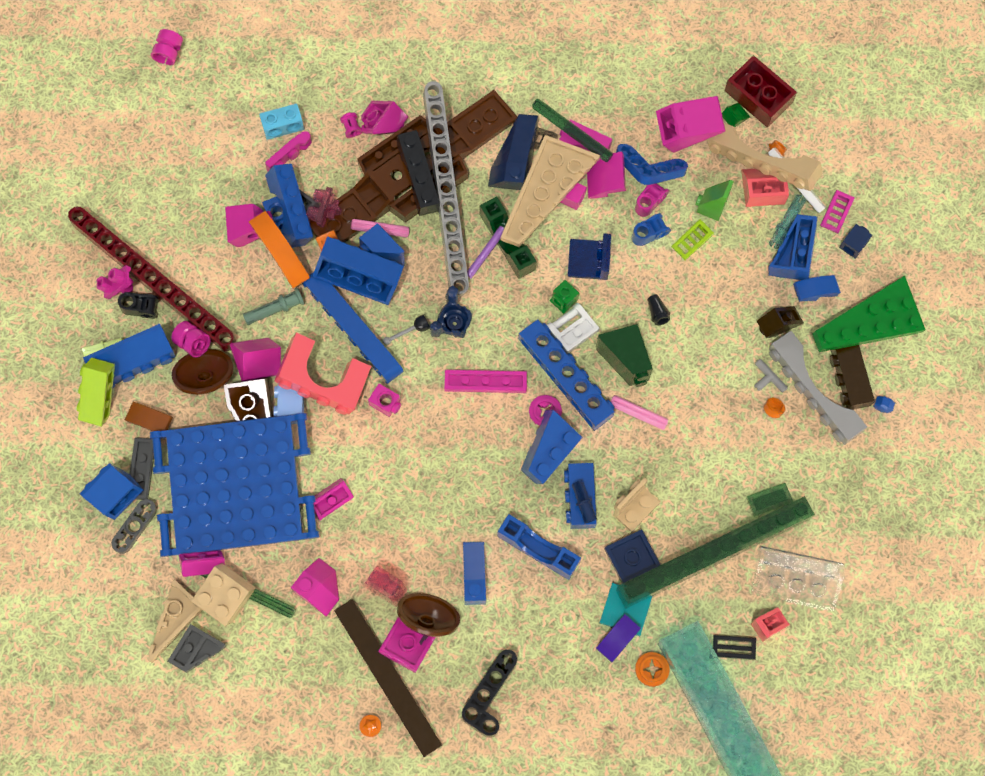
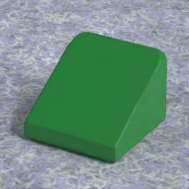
M739 103L726 107L722 112L723 119L728 125L733 127L750 118Z

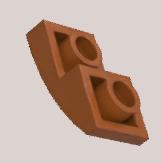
M134 401L125 417V421L151 432L168 430L173 419L170 415Z

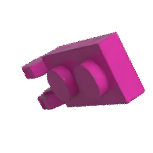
M301 132V134L292 138L265 162L267 172L274 165H283L289 159H296L300 150L308 149V146L312 143L309 132Z

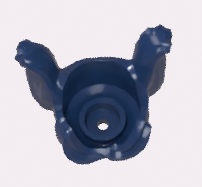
M452 285L447 290L445 295L446 305L442 307L438 314L437 321L430 324V334L432 337L447 334L455 338H464L466 329L471 323L472 313L465 306L462 307L457 304L458 289Z

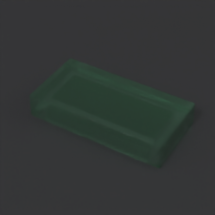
M786 483L746 497L754 517L794 502Z

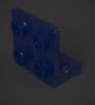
M603 233L602 240L598 241L570 239L568 277L608 280L611 234Z

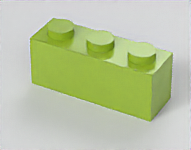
M91 358L86 364L82 365L80 370L82 382L78 389L80 400L77 404L79 421L102 427L109 418L115 364Z

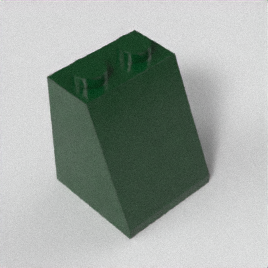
M638 324L598 335L596 343L597 352L629 386L641 387L646 385L653 368Z

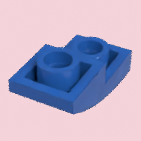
M835 275L804 279L793 284L799 302L816 301L820 297H837L841 293Z

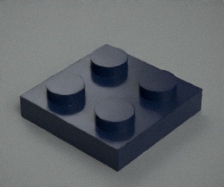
M642 529L604 548L623 586L662 567Z

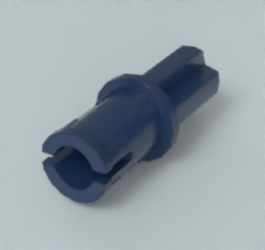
M577 481L573 483L572 487L578 501L576 506H579L584 524L597 520L591 504L592 499L588 498L583 482Z

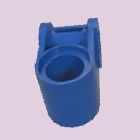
M658 213L635 225L631 239L635 245L643 246L668 235L671 229L665 225L662 220V214ZM642 232L646 236L640 237L637 233Z

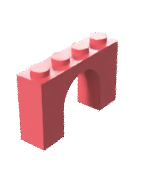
M296 332L290 340L274 382L279 383L278 385L281 388L297 391L298 395L304 398H313L322 406H331L340 414L349 415L355 410L371 366L352 358L347 363L340 383L337 386L331 388L321 387L312 381L307 372V361L315 341Z

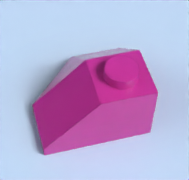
M371 101L361 115V120L364 122V125L361 126V131L364 134L396 132L404 126L408 116L394 101Z
M320 558L306 568L291 586L295 594L326 617L339 601L336 570Z

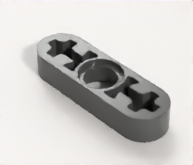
M149 499L141 500L116 533L111 545L117 553L125 554L129 552L156 515L157 507L153 501ZM150 504L152 511L150 513L146 512L143 515V518L146 519L143 522L139 517H136V514L141 516L144 512L142 507H147ZM134 521L139 522L140 529L137 532L129 531L130 523ZM124 531H126L130 536H133L132 539L127 537V539L125 540V543L127 544L125 548L120 547L118 549L119 545L117 544V541H123L126 537V535L123 534Z

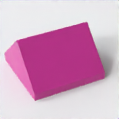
M270 338L230 344L242 382L277 375L281 365V347Z

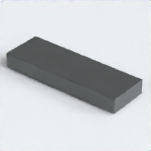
M134 439L130 475L143 489L134 500H144L149 497L154 460L152 439Z

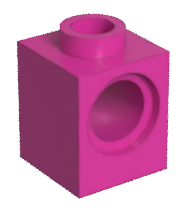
M381 384L377 385L368 399L369 406L389 418L392 413L396 414L402 405L400 403V395ZM388 398L391 400V403L389 405H382L381 401Z

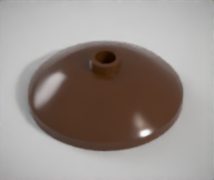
M208 349L200 357H192L190 354H187L173 367L172 380L175 387L184 393L192 395L208 394L220 389L229 381L234 370L233 363L226 353L216 349Z
M424 593L409 594L402 597L397 605V614L403 624L421 635L430 637L446 636L455 632L460 623V615L455 607L446 600L434 595Z

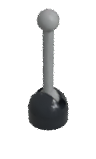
M424 314L415 319L414 326L391 337H385L383 343L388 345L392 340L415 329L420 332L430 329Z

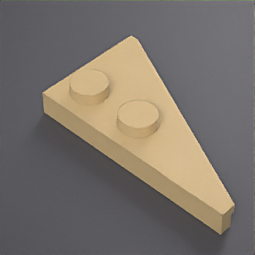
M175 579L172 581V588L168 600L166 599L165 609L161 614L156 629L157 633L149 650L147 660L151 663L203 611L191 602L194 597Z

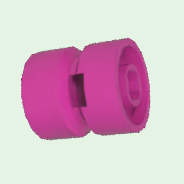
M161 29L156 38L158 43L153 46L151 57L158 63L173 66L183 38L172 30Z
M188 321L179 323L174 328L171 336L172 342L181 349H184L192 357L203 355L208 350L211 342L208 334Z

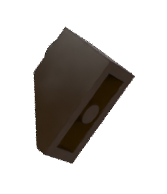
M795 306L774 308L757 320L759 330L766 338L776 337L804 324Z

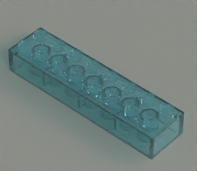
M699 621L661 639L658 642V646L668 661L677 682L727 776H782Z

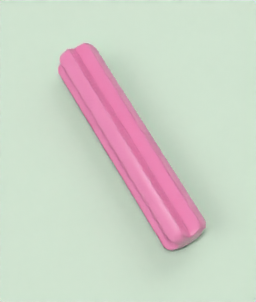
M352 219L351 221L352 230L367 232L378 223L389 235L408 237L409 227L358 219Z
M613 396L611 403L614 408L659 429L664 430L666 428L667 418L621 397Z

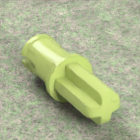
M122 338L107 342L102 340L99 344L82 348L84 357L121 341Z

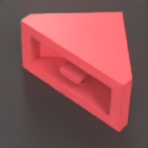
M778 607L758 617L751 623L762 642L790 625Z

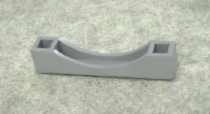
M789 331L771 344L769 355L773 361H778L781 364L784 375L787 378H792L795 382V389L807 397L809 407L812 410L816 409L821 415V422L825 426L829 425L833 430L832 435L835 440L846 445L864 432L867 426L854 410L844 408L832 402L816 388L805 367L804 346L793 332Z

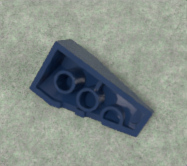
M518 115L491 167L488 187L513 190L522 189L531 168L538 115Z

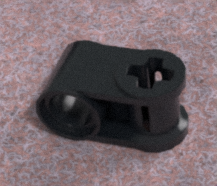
M124 292L118 297V305L125 315L150 319L156 318V313L154 312L156 303L159 301L157 296ZM127 301L133 302L131 306L124 307Z

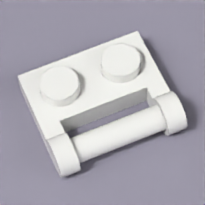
M579 303L573 305V309L553 323L547 324L551 331L550 334L560 340L567 354L600 330ZM576 315L581 317L562 332L558 331V328Z

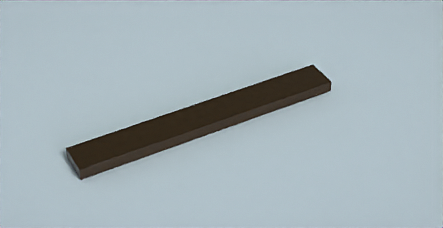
M350 600L335 609L334 612L423 757L442 746L441 742L391 661L378 652L381 645L354 601Z

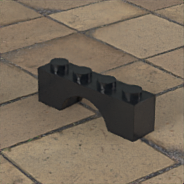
M414 130L399 134L397 136V147L410 177L413 198L418 214L422 216L437 212L440 202L418 132Z

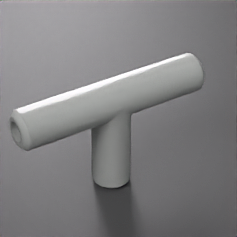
M762 359L755 362V365L765 374L754 385L758 391L762 390L770 382L782 393L788 389Z

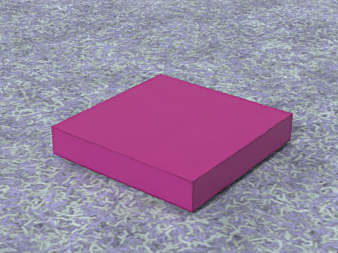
M398 617L378 652L416 673L436 637L425 636L412 631Z

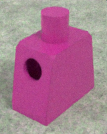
M255 204L225 207L228 243L235 247H243L259 239L248 221L263 213L261 208ZM266 211V212L268 213V215L271 217V219L273 220V217H272L271 212H270V211Z

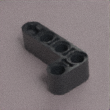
M503 650L498 655L462 710L463 721L487 738L496 736L499 731L498 720L486 711L516 667L517 656L512 650ZM511 656L512 664L508 663L504 671L500 669L504 663L503 657ZM494 673L499 674L502 678L498 684H493L489 679ZM482 691L487 692L490 696L486 702H481L477 698L478 694ZM473 709L477 712L478 716L475 720H468L465 714L468 710ZM486 722H493L496 729L488 733L484 730L483 726Z

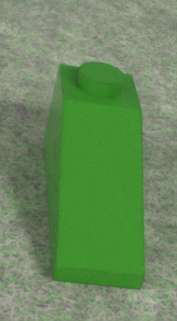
M728 180L706 188L703 195L699 194L695 204L698 206L697 213L719 221L734 181Z

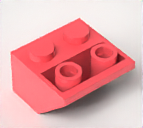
M755 168L741 170L746 207L784 205L789 196L787 182H782L772 175H765Z

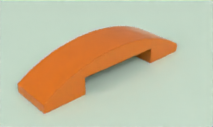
M266 211L248 221L293 289L310 279L297 255Z

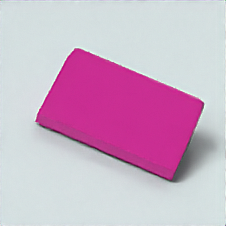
M338 479L315 495L314 510L319 520H322L354 498L343 479Z
M220 550L179 555L181 573L184 577L210 574L214 566L221 563L225 565V559Z

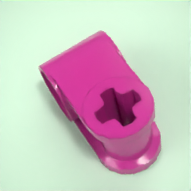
M657 183L647 185L637 198L635 212L641 217L649 216L658 204H661L666 198L669 189H664ZM645 203L649 207H643L640 204Z

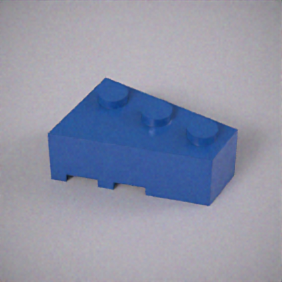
M797 214L774 260L769 265V276L796 280L809 279L817 230V216Z
M553 409L545 410L543 420L536 431V437L529 448L521 471L535 484H544L583 437Z

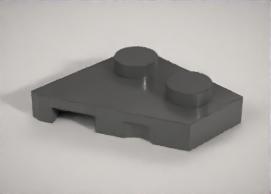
M190 624L167 662L188 673L225 649L227 645Z

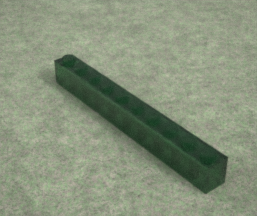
M804 496L619 585L616 592L625 609L809 521L815 514Z

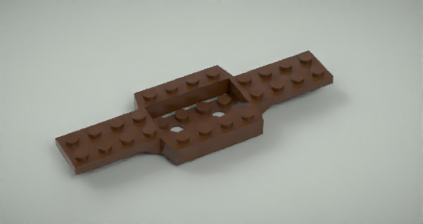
M492 90L447 122L456 187L468 179V171L463 159L513 125L517 119L516 114L495 90ZM419 115L357 158L358 166L363 175L362 179L348 192L308 219L311 231L316 237L334 229L338 239L345 243L361 232L351 229L352 219L375 222L390 211L406 223L418 214L412 189L394 201L396 196L411 186L407 168L401 160L397 147V136L417 130L423 151L430 149L427 123L424 117ZM440 128L433 129V132L437 135L443 133ZM437 147L435 149L436 152L439 154L445 153V150L442 147ZM426 158L431 173L433 171L431 158ZM443 166L439 169V172L445 174L448 170ZM394 171H399L402 173V178L393 180L391 174ZM448 186L440 187L444 193L451 191Z

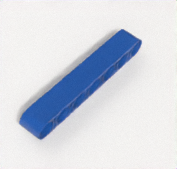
M312 272L309 275L310 279L302 283L303 286L307 287L312 297L322 304L323 310L329 317L332 316L334 318L335 324L340 330L346 332L347 338L354 346L357 345L362 356L373 364V369L378 375H382L385 378V383L389 384L404 371L400 364L333 285L312 277L314 274Z

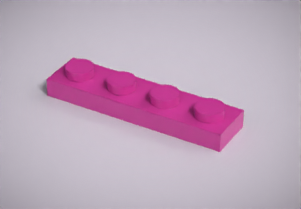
M445 370V392L526 393L527 371Z

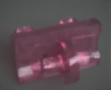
M326 187V190L315 189L313 201L321 203L320 207L309 206L307 211V217L316 221L319 227H324L327 218L333 220L335 215H341L342 209L338 207L340 201L334 199L335 195L332 193L333 188Z

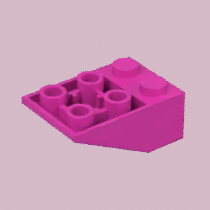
M718 96L673 103L656 110L662 144L673 153L726 132Z

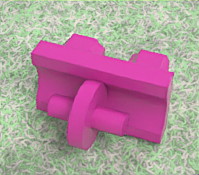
M125 265L121 269L112 268L109 270L107 278L103 276L97 278V289L104 291V298L110 299L119 292L124 293L133 290V280L129 278L131 267Z

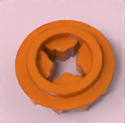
M648 652L637 660L635 672L638 680L644 685L656 687L662 685L667 680L670 668L664 656L656 652ZM651 660L655 668L661 669L655 672L654 679H652L650 672L643 671V669L650 667Z

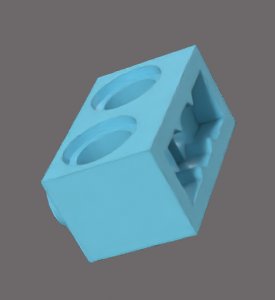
M297 104L259 114L267 140L304 130Z

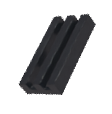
M713 635L712 657L756 660V638ZM718 640L751 643V647L720 645ZM717 649L751 651V655L717 652Z

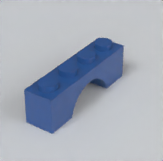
M292 164L274 165L266 173L265 177L270 193L275 194L282 205V234L291 248L305 246L313 238V234Z
M508 514L497 532L498 538L567 580H570L580 564L581 557L564 547L554 545L541 538L525 523Z

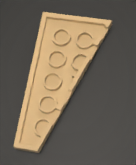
M545 135L500 240L520 247L600 159V155Z

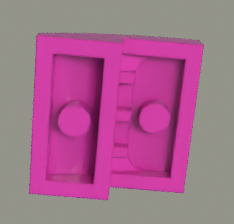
M623 152L600 156V159L587 172L588 199L608 197V193L626 191Z

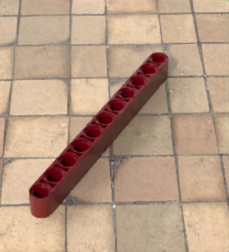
M78 206L70 209L68 218L76 230L121 267L125 265L131 267L129 274L182 318L208 334L210 341L218 348L227 352L231 351L230 344L235 343L236 340L230 329L85 209ZM83 216L81 220L75 221L77 217ZM93 228H98L96 232L90 233ZM107 240H112L109 245H104ZM127 252L124 257H118L120 253ZM136 264H141L140 268L133 269ZM156 276L155 280L147 281L149 277ZM166 288L171 289L167 294L162 293ZM179 301H186L184 305L177 306ZM194 313H201L198 318H191ZM210 325L216 326L212 331L206 330ZM223 338H231L228 343H221Z

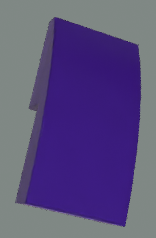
M624 614L596 649L612 663L641 628Z

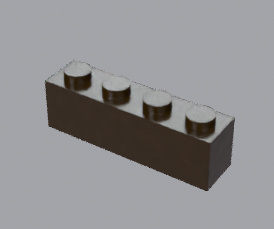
M856 345L830 350L832 354L830 356V363L837 372L835 375L836 385L838 387L841 386L842 390L840 395L842 405H846V408L851 410L871 406L875 399L860 346Z

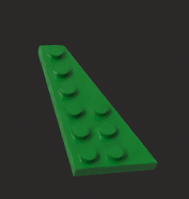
M903 276L822 326L812 335L818 351L824 352L922 333L926 329L906 277Z

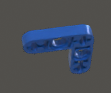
M620 144L617 146L616 152H623L624 167L641 184H656L680 178L686 174L688 164L682 159H672L650 165L631 145Z

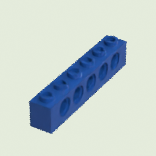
M537 319L519 333V341L593 431L597 430L613 418L615 413L613 404L609 400L605 401L601 396L602 392L596 384L592 385L590 383L587 373L576 366L574 357L570 353L566 354L562 349L563 345L560 340L554 339L550 334L549 327ZM543 340L547 342V345L541 347L537 342ZM555 355L558 356L560 360L558 362H553L550 360V357ZM570 371L573 376L565 377L562 373ZM582 386L586 391L578 393L575 388ZM596 402L599 407L592 409L588 406V403Z

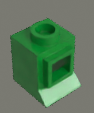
M564 280L553 290L550 302L565 314L578 301L579 292Z

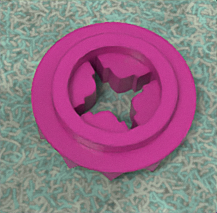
M541 395L531 402L529 415L535 424L540 426L543 420V416L540 417L542 413L540 407L545 409L550 406L549 410L553 409L561 416L562 408L556 398L549 395Z

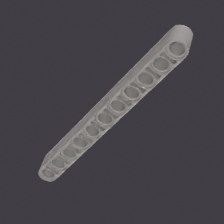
M431 81L425 86L423 101L435 189L440 202L438 213L448 288L452 285L454 286L455 283H461L464 287L463 291H458V297H461L468 290L469 282L442 86L436 81ZM435 90L438 95L431 96L428 91ZM437 109L440 114L433 115L430 110ZM440 128L443 133L437 135L433 132V129ZM437 147H442L445 150V153L439 154L436 152L435 149ZM444 166L448 172L445 174L441 173L438 167ZM448 186L451 191L444 193L440 187ZM450 205L453 208V212H446L443 206ZM446 225H454L456 231L449 232L446 229ZM456 244L458 251H451L448 245ZM451 264H459L461 266V270L454 271L451 268Z

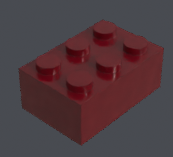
M754 55L727 80L724 90L767 128L794 102L797 91Z

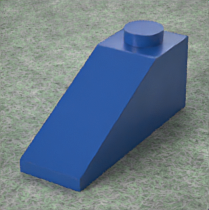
M463 542L465 605H486L484 542Z

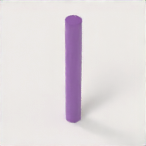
M499 226L468 269L467 274L469 278L472 279L501 239L504 230L502 226Z

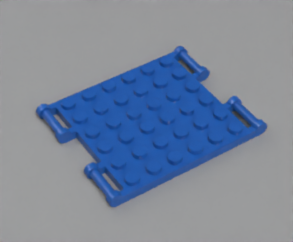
M307 413L150 432V439L153 441L155 465L153 467V474L170 473L173 513L157 515V522H160L162 545L160 557L319 538L314 510L316 499L314 495L299 497L295 457L311 455L310 448H308L305 423ZM292 422H297L300 449L294 450ZM163 438L167 439L168 466H163L161 439ZM301 504L306 505L308 532L303 533ZM174 520L176 549H170L168 521Z

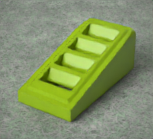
M699 219L671 247L686 260L714 236V232ZM698 228L705 234L704 237L696 231ZM692 233L700 240L698 243L690 236ZM688 239L694 247L691 248L684 240ZM680 244L688 250L686 254L682 252L683 250L679 247Z

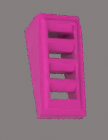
M836 190L820 226L839 234L855 197ZM836 200H841L847 203V205L844 206L842 204H839L836 202ZM833 206L843 209V213L833 209ZM830 213L840 216V220L830 216ZM829 219L835 223H838L837 228H835V226L833 227V225L826 223L827 220Z

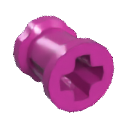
M355 112L346 113L340 118L341 123L344 124L346 129L345 135L347 138L362 134Z

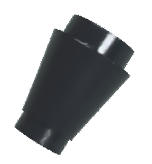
M657 294L650 296L647 301L652 322L657 326L668 323L671 313Z

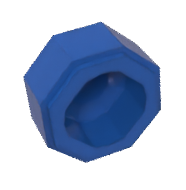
M885 396L876 397L873 407L882 413H891L895 406V402Z

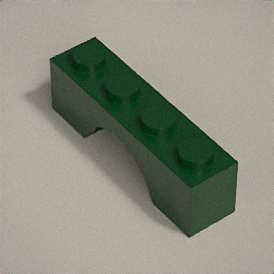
M497 196L479 205V215L492 236L499 226L505 228L509 218ZM499 240L497 245L518 279L536 270L537 261L527 245L522 244L520 247Z

